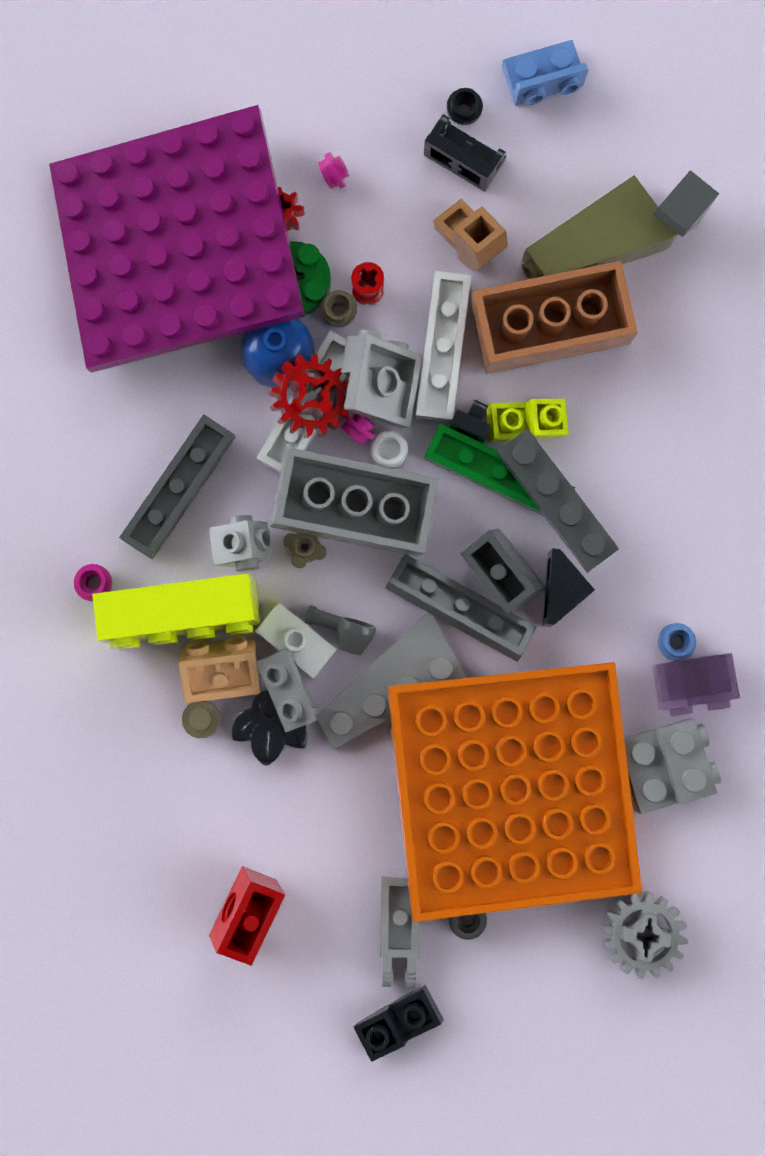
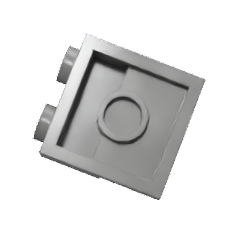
M359 330L358 335L347 336L341 373L350 376L344 410L399 428H410L422 355L408 350L409 345L404 342L382 340L381 334L375 331Z
M685 719L624 737L629 784L639 814L718 794L715 785L721 783L720 773L714 761L708 762L704 747L709 746V738L705 727L702 724L696 725L695 719Z

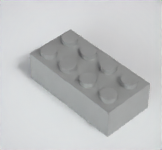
M288 447L283 457L270 527L419 556L425 554L439 478Z

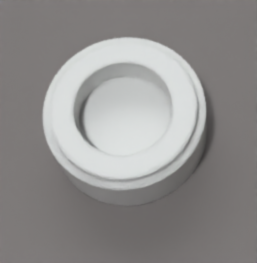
M383 431L373 439L371 456L378 466L395 469L401 466L407 458L408 445L400 433Z

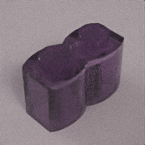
M732 653L652 665L659 710L669 709L670 716L693 713L692 706L707 704L708 711L730 708V700L740 698Z

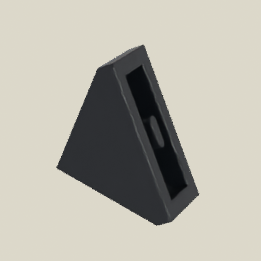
M552 548L548 552L542 627L555 625L595 591L561 549Z

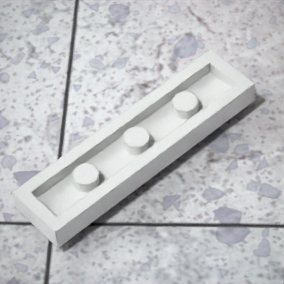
M435 271L416 418L450 423L453 419L471 275Z
M330 330L317 352L318 363L323 365L330 358L332 360L330 367L332 371L342 368L347 339ZM307 373L309 377L322 378L320 375ZM342 374L339 377L340 381H346L348 375ZM318 388L316 391L307 393L300 402V405L315 399L322 389ZM331 388L329 392V401L333 404L334 393ZM292 395L290 401L288 402L289 405L292 403L293 395ZM299 415L307 420H315L312 415ZM289 421L283 424L277 422L257 456V460L281 473L283 457L287 448L291 447L306 451L316 434L315 429L309 438H304L303 429L299 428L291 434L289 433L291 426Z

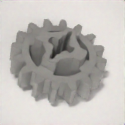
M645 891L643 900H640L637 894H630V903L628 904L617 899L618 912L615 913L608 910L606 912V915L612 920L611 925H603L601 927L604 933L610 935L609 939L602 942L605 949L615 950L610 955V960L614 964L623 960L621 970L628 975L635 968L636 976L639 979H644L646 970H649L655 978L660 977L659 968L662 966L669 971L674 970L670 962L672 957L677 959H683L684 957L677 950L678 945L688 944V939L679 935V931L687 928V924L682 920H675L680 913L679 909L675 906L666 909L668 900L663 896H660L654 902L653 894L649 891ZM636 911V916L629 922L624 923V920ZM656 912L664 917L669 930L658 926ZM646 926L652 932V936L645 937L644 942H642L636 936L637 933H643ZM620 940L631 943L632 953L634 954L633 958L625 953ZM662 947H665V949L658 956L653 958L654 953H656Z

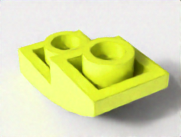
M565 398L530 399L527 402L488 404L486 417L487 423L491 425L488 433L489 443L510 442L527 428L536 440L569 435Z

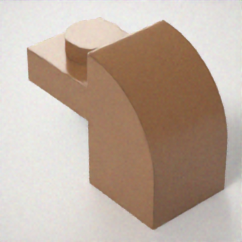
M462 198L433 220L434 228L457 251L459 260L473 271H478L508 246L506 230L485 208L481 206L474 212Z

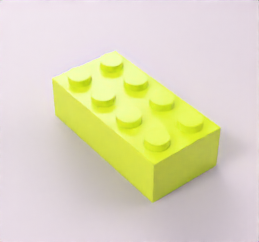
M249 573L92 594L97 641L108 643L110 649L130 650L140 648V641L148 640L149 643H155V645L178 643L177 636L187 635V638H193V640L216 638L215 631L226 630V633H230V635H243L253 633L252 626L261 624L256 581Z

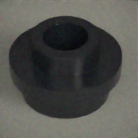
M460 88L449 96L446 107L447 114L453 122L459 125L473 124L482 114V99L473 89ZM466 104L471 110L469 112H462L458 107Z

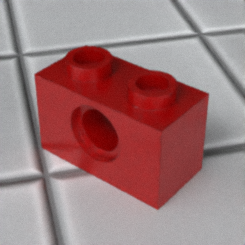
M244 866L241 867L209 934L217 954L252 966L285 897L284 891L275 878Z

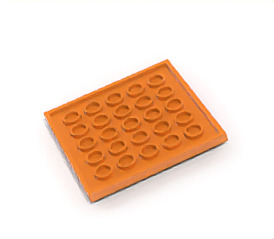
M615 662L387 686L413 922L642 893Z

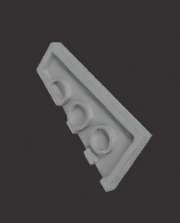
M427 612L319 712L316 717L333 749H336L390 719L387 686L459 679L466 677V674L434 616Z

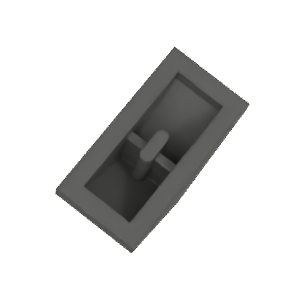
M690 170L653 214L681 237H684L703 219L720 193Z

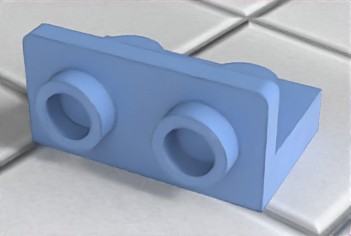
M573 40L503 59L502 64L515 106L523 103L534 105L543 101L547 96L557 93L562 95L574 93L581 86H584L588 73L586 63L580 64Z

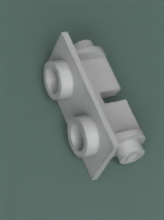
M284 649L256 662L285 732L317 721L315 711L318 710L317 707L313 706L306 687H303L300 680L302 678L293 659L295 656L294 654L290 655L288 649Z

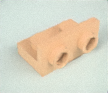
M233 636L225 639L224 642L208 643L207 641L200 640L182 647L178 665L185 703L260 694L261 682L259 669L256 664V639Z

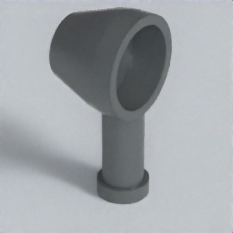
M313 605L309 606L305 615V623L311 625L313 623L338 631V648L355 655H361L376 632L374 625L349 617H340L319 610Z

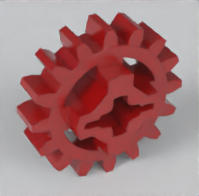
M313 354L308 363L305 362L302 355H298L295 359V367L287 361L281 367L285 375L276 373L272 380L279 387L271 388L269 396L277 398L278 401L273 403L270 409L271 411H281L282 416L277 421L279 424H283L286 421L291 423L289 433L293 434L301 428L303 429L304 438H309L315 429L319 437H323L327 434V426L334 431L340 426L337 418L345 419L348 416L349 412L344 410L342 406L345 405L346 395H344V391L347 390L349 382L340 381L339 377L343 374L341 373L342 368L336 371L330 369L332 365L330 358L322 365L318 363L317 354ZM307 373H314L322 378L309 377ZM288 384H290L289 388L293 392L292 403L290 405L287 400ZM318 388L322 389L315 399L300 405V402L307 393L316 391ZM331 388L334 393V405L329 401ZM299 415H312L315 420H307Z

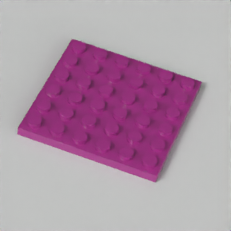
M259 105L49 164L85 366L91 373L305 317L262 111Z

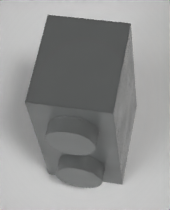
M501 529L488 530L460 553L506 614L518 611L546 588Z

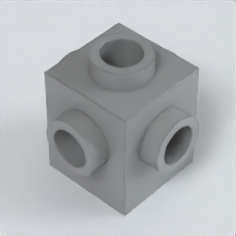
M239 515L229 518L230 524L209 528L214 566L236 567V571H248L258 569V562L272 559L271 547L273 540L267 522L253 521L252 515Z

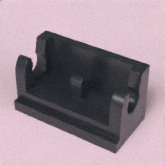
M443 114L425 139L424 156L485 192L507 157L505 155L506 151L501 148L497 152L451 125L450 118Z

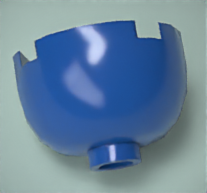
M299 319L245 332L241 341V357L248 373L259 384L270 388L279 387L272 379L276 373L285 375L281 368L285 362L288 361L295 367V359L298 355H302L305 362L308 363L310 357L315 354L312 336L308 328Z

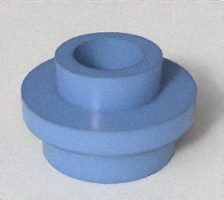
M673 623L664 627L659 633L657 640L658 648L667 659L681 661L690 657L694 652L696 637L688 626L681 623ZM673 635L679 636L682 640V646L679 649H674L670 645V639Z

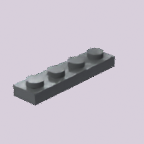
M203 414L119 538L153 560L236 438L235 434Z
M528 428L497 450L496 454L587 573L619 550V547Z
M407 554L403 555L385 589L516 662L522 657L537 627L513 613L506 614L501 606Z

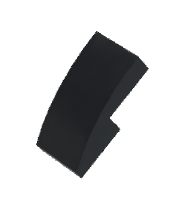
M424 985L356 1023L353 1028L369 1059L373 1062L404 1047L408 1040L441 1025L444 1019L427 986Z

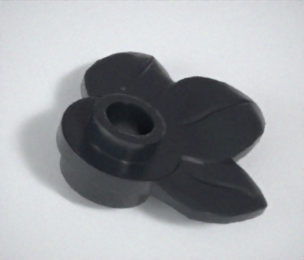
M268 690L258 694L253 700L252 707L241 711L236 716L232 725V739L234 741L250 740L254 756L264 766L270 765L279 757L285 744L294 748L304 749L307 743L306 725L285 732L278 713L272 716L264 713L263 706L268 702H272Z

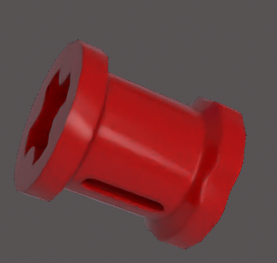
M363 262L352 271V294L360 304L374 305L383 297L385 278L380 266L372 262ZM365 280L367 283H370L374 280V287L372 288L367 284L362 288L361 281Z

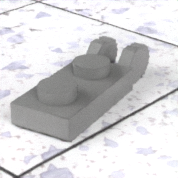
M381 876L380 957H383L382 987H391L393 982L392 957L407 958L405 969L406 987H415L416 958H419L420 921L413 922L411 917L407 877Z

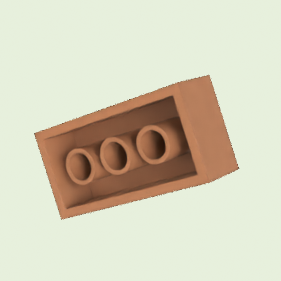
M621 261L473 290L471 309L486 374L628 346L638 333Z

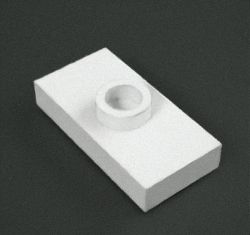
M279 602L255 630L256 633L278 651L288 649L290 655L294 654L295 664L313 679L337 651L335 647Z

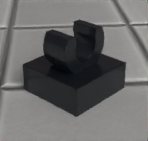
M474 400L468 414L457 409L450 423V428L484 443L491 428L490 424L482 421L488 405Z

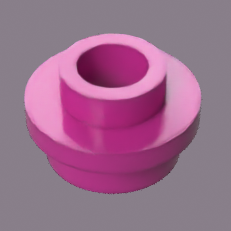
M331 152L326 153L325 159L318 162L320 171L330 189L337 186L341 189L346 186L344 178L349 176L347 167L340 155L334 158Z
M356 413L354 416L348 414L341 425L343 431L362 445L368 439L373 440L376 436L371 431L374 424L365 416Z
M88 564L80 568L76 573L74 588L82 599L93 602L92 594L111 591L112 577L106 568L98 564ZM97 576L100 580V585L97 589L90 590L88 581L91 577Z

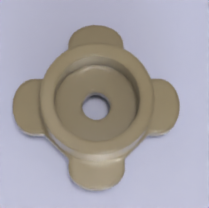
M288 533L284 537L283 544L286 548H289L292 554L291 563L296 568H304L306 563H310L315 559L322 560L326 556V548L320 544L317 536ZM302 544H308V549L303 550L301 548Z

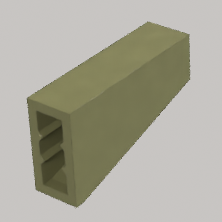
M634 175L527 247L522 258V269L526 277L532 279L621 261L622 264L665 251L672 245L678 233L653 214L658 206Z

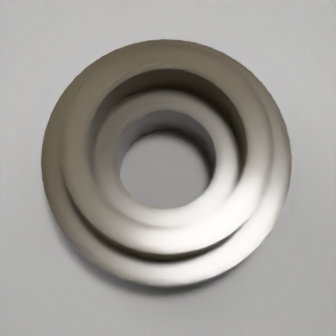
M342 290L328 293L320 306L322 318L332 327L341 328L348 326L357 315V304L354 297ZM336 305H342L346 308V311L342 315H335L332 309Z

